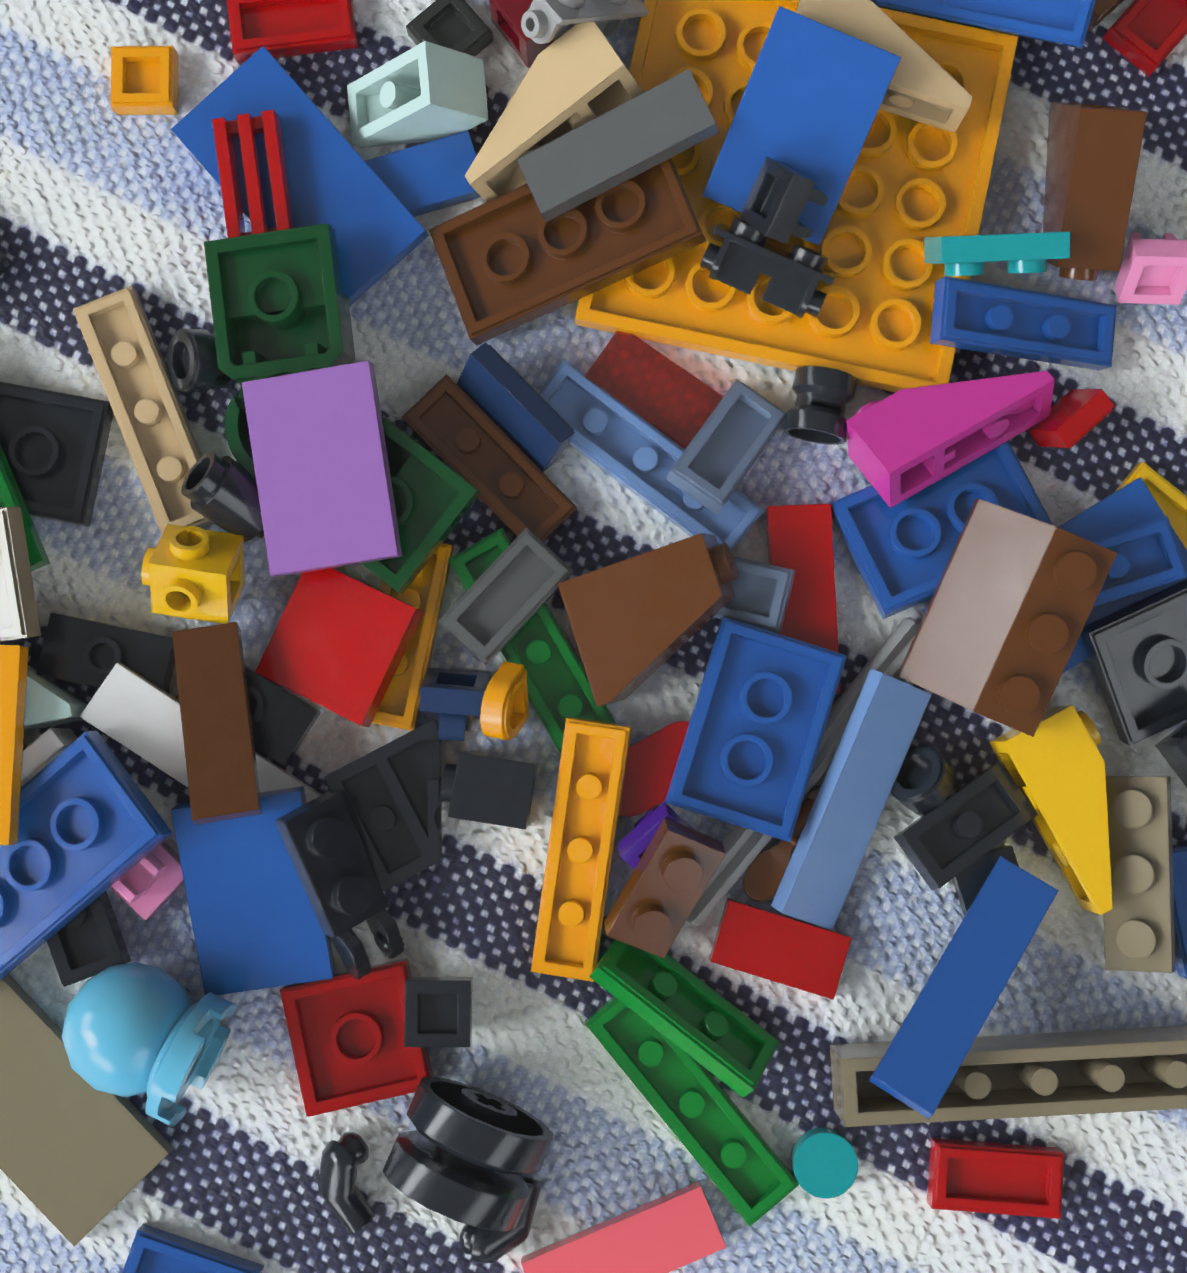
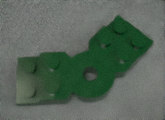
M329 223L204 242L218 368L242 386V382L354 363L356 359L349 299L342 293L335 229ZM241 388L237 396L232 397L227 407L225 431L227 442L234 458L256 479L243 388ZM381 414L403 557L361 564L396 592L404 594L482 492L438 459L436 455L394 422Z

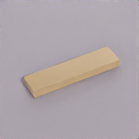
M132 286L73 308L161 534H163L167 524L197 526L200 528L214 524L193 510L190 506L191 500L181 493L182 485L188 472L202 457V454L175 386L170 378L168 368L137 291Z

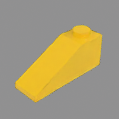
M1073 704L1054 706L1045 711L1034 737L1012 729L989 743L1001 765L1038 815L1032 820L1081 909L1103 915L1113 909L1105 761L1096 747L1101 744V737L1095 724L1084 711L1077 712Z

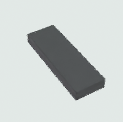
M690 69L526 154L517 159V162L541 215L548 222L718 134L719 131Z

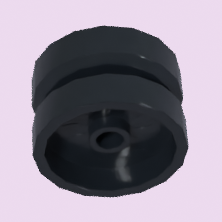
M422 1077L407 1111V1116L417 1130L398 1134L383 1168L386 1178L407 1197L457 1222L485 1230L505 1232L516 1229L530 1194V1188L520 1175L540 1171L553 1140V1132L529 1112L482 1089L455 1080L440 1077Z

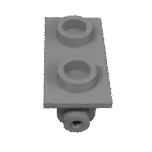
M533 0L528 11L522 16L521 28L526 37L531 38L538 44L557 40L561 34L571 29L574 25L587 22H595L604 36L607 37L615 35L624 26L626 18L645 17L648 15L649 10L640 0Z

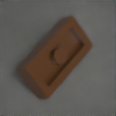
M664 817L604 921L606 935L664 958L726 855L722 841Z

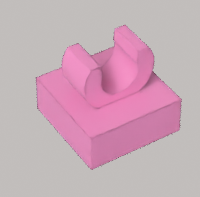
M1132 232L1123 254V263L1114 284L1118 303L1180 305L1187 289V240H1177L1172 233H1164L1162 239H1142L1140 232Z
M163 841L110 888L144 920L151 919L184 884L180 857Z

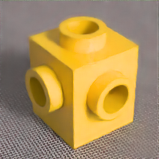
M167 524L156 548L149 547L145 552L142 562L141 579L143 585L150 586L152 613L222 624L229 623L245 586L243 536L205 530L197 526Z

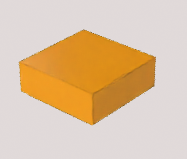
M111 46V108L116 115L178 114L179 55L174 46Z

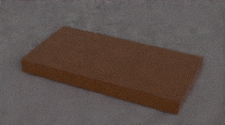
M672 157L548 222L541 215L528 184H524L429 229L469 338L476 346L706 242Z

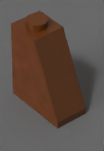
M1051 101L1048 122L1043 232L1070 231V258L1047 259L1048 263L1055 267H1060V277L1092 281L1097 280L1098 270L1120 271L1147 112L1109 105Z
M700 533L558 583L597 707L628 698L735 597L731 581L738 579V571L733 554L726 542L718 544L716 535Z

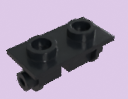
M735 217L731 227L723 223H719L714 227L712 233L725 239L721 247L709 243L700 267L711 271L709 278L751 294L759 273H763L771 277L762 297L763 301L791 312L799 318H802L804 313L817 317L827 295L816 289L817 284L821 280L832 285L836 274L825 269L828 257L796 243H793L790 252L766 243L768 237L740 218Z

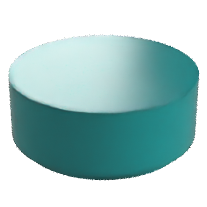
M821 1127L811 1129L798 1138L791 1152V1167L799 1185L807 1193L818 1198L828 1199L842 1195L852 1186L858 1172V1159L853 1147L841 1133L830 1128Z

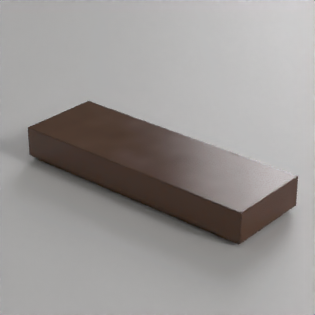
M447 374L402 416L403 421L447 466L482 492L478 498L516 537L527 527L538 539L545 543L578 511L576 505Z
M237 622L173 631L172 638L192 821L199 825L263 814L241 629Z

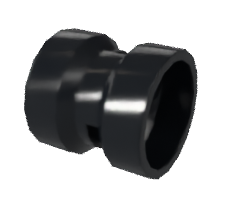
M798 367L795 370L792 389L797 395L795 407L787 412L783 431L793 438L826 445L844 444L847 438V419L844 415L846 405L853 401L855 397L857 378L847 372L828 367Z

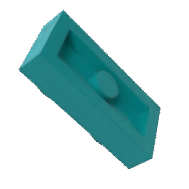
M1070 231L924 237V263L945 264L944 276L984 275V262L1007 261V273L1047 272V259L1070 258Z

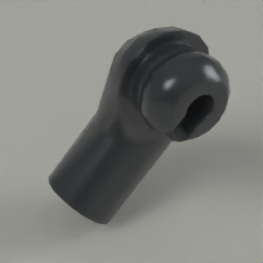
M345 1132L338 1141L331 1140L322 1151L318 1177V1188L321 1196L349 1235L360 1230L376 1215L355 1185L357 1167L369 1157V1148L366 1142L355 1132Z
M520 1175L530 1188V1194L516 1229L503 1232L485 1230L465 1224L459 1236L462 1251L472 1255L475 1262L487 1264L496 1262L525 1242L530 1232L542 1186L539 1181Z

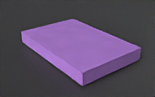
M368 360L242 382L270 576L280 577L403 557L374 364Z

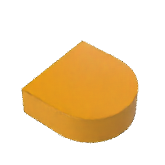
M503 661L486 687L481 705L480 723L485 736L510 741L519 733L529 718L527 671L525 670V665Z

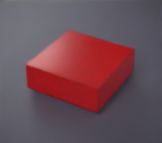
M1071 389L1051 407L1049 418L1029 428L1027 431L1040 447L1072 448L1111 413L1115 405L1103 389Z

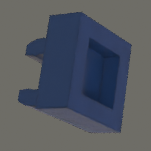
M428 667L421 684L419 711L440 713L438 739L465 740V730L468 729L469 715L480 716L482 700L486 687L491 680V672Z

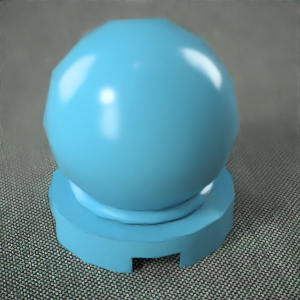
M137 962L114 965L88 979L68 1004L62 1039L71 1068L94 1089L125 1098L146 1093L148 1098L145 1114L174 1127L187 1113L186 1108L178 1103L190 1084L202 1090L212 1073L231 1029L220 1025V1021L226 1016L230 1018L235 1013L237 1006L211 992L193 1005L186 988L161 968Z

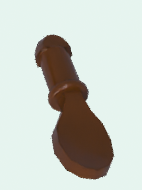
M821 785L813 787L805 796L791 841L781 840L774 847L759 853L748 866L743 878V891L749 899L760 903L771 900L775 896Z

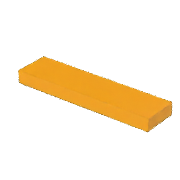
M570 716L566 718L531 972L594 982L589 976L598 964L632 728L630 725Z

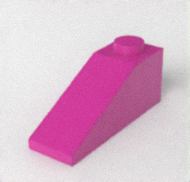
M1048 371L901 389L881 401L876 400L867 403L853 417L847 420L848 456L891 508L1049 418L1055 379Z

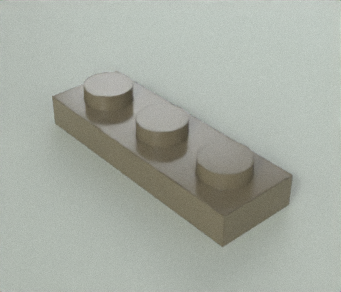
M1106 776L1113 909L1104 913L1105 970L1173 973L1176 970L1171 776Z

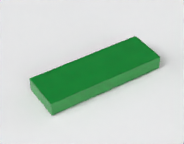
M614 939L589 976L743 1098L756 1088L780 1041L669 954L661 958Z

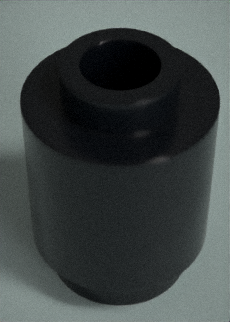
M213 452L203 455L188 472L181 489L182 495L191 500V508L227 533L243 536L244 542H248L254 537L263 538L264 530L256 479L230 456L220 458Z

